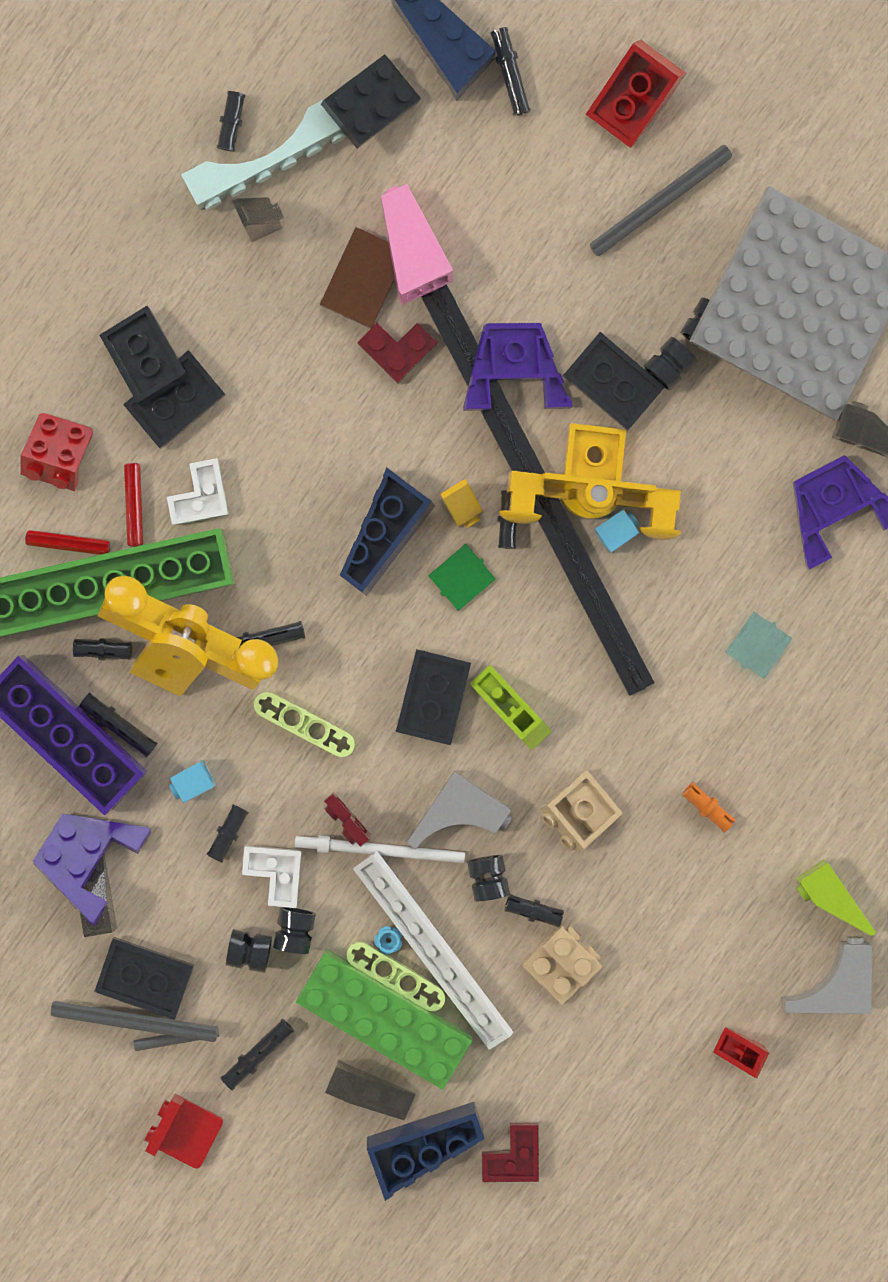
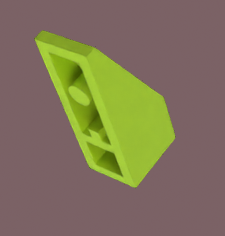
M491 665L470 683L531 750L552 732L545 722Z
M820 861L795 878L799 883L796 890L805 902L810 900L816 906L870 936L876 934L827 861Z

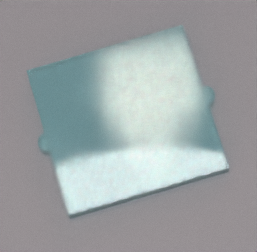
M753 612L725 653L740 662L742 668H748L765 679L792 638L778 629L775 622L770 623Z

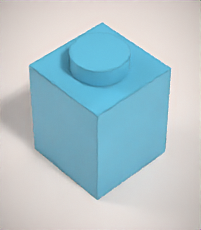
M621 510L595 528L594 532L607 551L611 553L639 534L637 527L640 524L631 512L626 514L624 510Z
M202 760L171 777L172 784L169 785L174 797L177 800L181 798L182 802L185 803L216 786V783Z

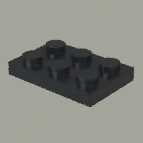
M384 54L325 98L321 106L358 149L421 100V97L386 54Z
M148 305L99 335L140 407L189 377Z
M599 332L563 375L564 378L626 431L632 427L665 388L664 385L602 332Z
M189 350L179 358L189 376L187 379L141 407L137 404L134 397H131L123 404L160 449L226 396Z
M416 649L396 732L451 746L471 662Z
M113 937L94 992L175 1020L194 964Z

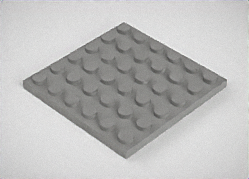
M770 186L766 187L689 342L833 421H838L888 321V253Z

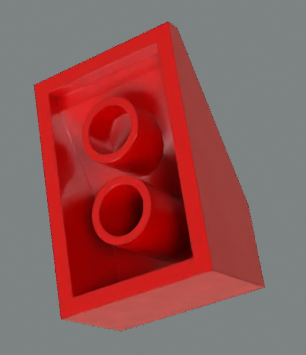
M643 40L636 41L631 45L585 115L632 148L686 75V72Z

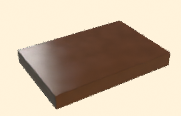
M355 227L320 302V306L371 329L395 280L389 242Z

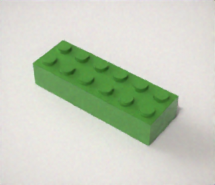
M327 948L295 1002L444 1090L472 1042V1035L433 1011L425 1010L353 967L347 960Z

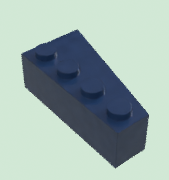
M391 0L393 7L411 34L414 35L421 49L430 59L457 101L493 62L495 50L440 0Z
M387 467L381 484L373 497L368 514L362 522L358 537L354 541L340 573L342 578L366 596L435 507L430 499Z
M474 1102L368 1136L367 1151L384 1200L386 1201L394 1196V1193L403 1187L407 1188L427 1172L431 1173L439 1168L443 1162L451 1157H457L485 1138Z

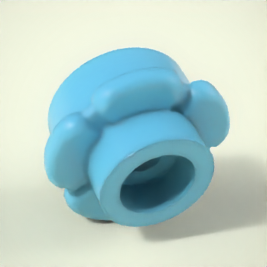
M385 926L379 930V934L375 936L374 942L376 947H379L380 952L391 954L401 948L402 935L398 929ZM386 938H391V942H386Z

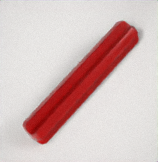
M126 463L124 465L127 545L137 547L143 545L140 465L138 463Z
M28 530L25 536V544L29 546L96 555L109 553L110 542L107 540Z

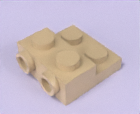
M587 770L582 772L567 787L559 791L540 808L544 813L542 815L544 823L551 829L556 828L562 835L560 841L563 846L570 851L574 849L575 852L585 849L623 814Z
M561 924L522 963V966L563 1005L603 966L599 961L602 956L591 945L586 949L579 942L582 937L570 925L565 928Z

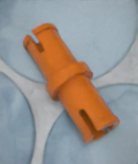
M691 782L684 789L685 791L682 792L681 796L685 797L700 810L699 814L703 818L708 817L721 831L726 832L730 829L736 819L717 804L718 800L715 797L710 798L694 782Z

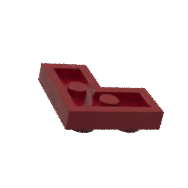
M376 323L357 344L398 384L437 345V341L416 323L396 342Z
M335 792L325 799L324 802L327 806L324 809L334 821L338 818L342 821V827L344 828L342 834L352 845L355 843L360 847L370 839L371 833Z
M510 1123V1151H482V1182H539L538 1123Z

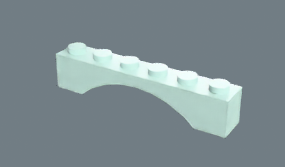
M323 100L307 108L304 118L294 134L282 146L270 154L254 161L239 164H218L206 161L181 174L199 209L206 208V210H211L222 203L221 199L228 195H231V197L238 196L247 190L245 186L255 181L259 184L268 180L272 176L271 173L279 168L287 170L297 163L296 159L304 155L311 157L322 150L321 146L330 141L332 144H335L345 139L347 136L321 106Z

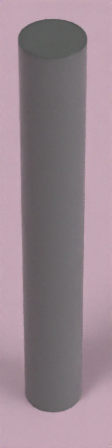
M160 1035L134 1040L135 1051L199 1040L172 1035Z

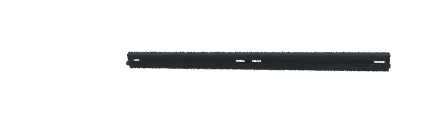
M446 284L421 296V299L468 387L478 343ZM432 294L434 295V297H435V299H436V301H437V303H438L440 309H439L438 306L436 305V303H435V301H434V299H433V297H432ZM490 381L491 409L480 412L511 471L524 472L523 470H525L527 473H545L498 381ZM535 496L534 513L542 515L538 523L628 695L631 696L638 691L646 689V687L655 682L560 500L539 497L545 508L544 510L537 496ZM628 670H629L630 673L632 674V676H633V678H634V680H635V682H636V684H637L636 686H635V684H634V682H633V680H632V678H631V676H630Z

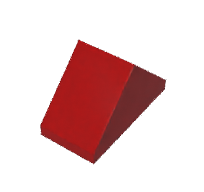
M727 1027L724 1028L713 1051L714 1054L754 1078H758L770 1053L763 1044Z

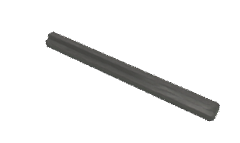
M726 145L720 146L592 241L590 248L596 256L602 255L730 160L732 153Z
M54 1001L51 1006V1016L209 1042H215L218 1035V1028L215 1026Z

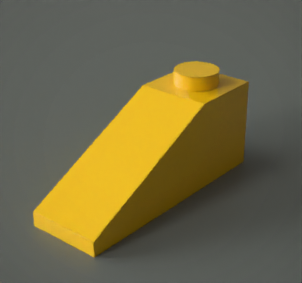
M466 479L440 494L443 504L458 528L464 524L467 529L481 520L478 515L483 513Z

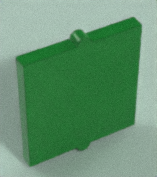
M464 544L428 575L441 590L440 595L446 596L458 611L496 579L484 566V560L482 558L479 559L467 544Z

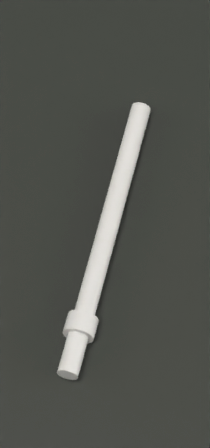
M319 835L318 838L296 836L295 847L317 849V852L329 853L330 850L373 854L378 851L381 856L464 863L465 852L427 848L414 849L413 847L365 843L360 847L357 843L352 845L349 841L330 839V836Z

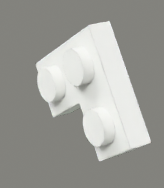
M218 458L190 463L195 492L167 497L172 525L229 515Z
M257 846L244 847L242 875L270 877L268 906L297 908L302 850Z

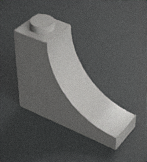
M454 770L408 838L407 844L417 849L432 833L452 825H474L496 834L499 829L504 831L512 819L509 815L511 808Z
M849 936L847 941H839L835 962L826 977L815 987L804 993L782 997V1009L784 1012L871 1014L872 945L864 941V937Z

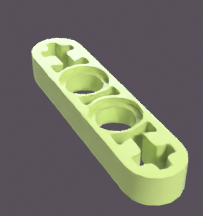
M263 692L255 698L254 709L258 715L339 757H346L354 750L355 739L353 736L330 722L271 692ZM268 697H271V704L280 708V703L286 705L280 712L279 720L273 717L277 712L268 709L266 712L262 711L263 706L259 703L261 699L266 700ZM293 709L299 713L300 722L297 725L290 726L285 722L284 715L288 710ZM321 723L325 727V735L321 739L311 737L309 728L312 724ZM330 729L336 731L333 737L340 740L343 736L348 738L349 750L343 749L342 752L338 751V745L330 741L329 746L323 744L329 737Z
M355 941L349 946L347 960L353 967L425 1010L437 1011L444 1005L445 993L436 983L389 955L380 952L379 949L367 942ZM363 947L365 949L364 954L370 959L373 953L378 956L373 961L371 969L366 968L369 963L363 958H360L359 961L354 960L355 954L352 952L353 949L359 950ZM387 961L391 964L392 972L388 976H380L376 972V965L379 962ZM410 975L415 978L416 987L413 990L406 991L401 988L400 980L404 976ZM421 983L426 984L423 990L427 993L438 992L437 998L440 1000L438 1003L434 1001L431 1005L428 1004V997L420 993V998L414 996L420 990Z

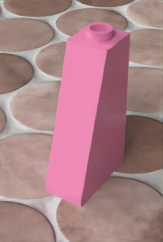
M408 185L395 186L388 189L381 196L382 210L399 301L404 305L453 282V269Z

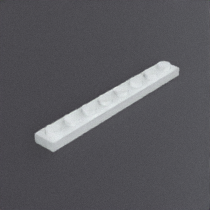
M378 851L353 868L355 873L487 1048L490 1050L509 1038L513 1033L512 1029Z

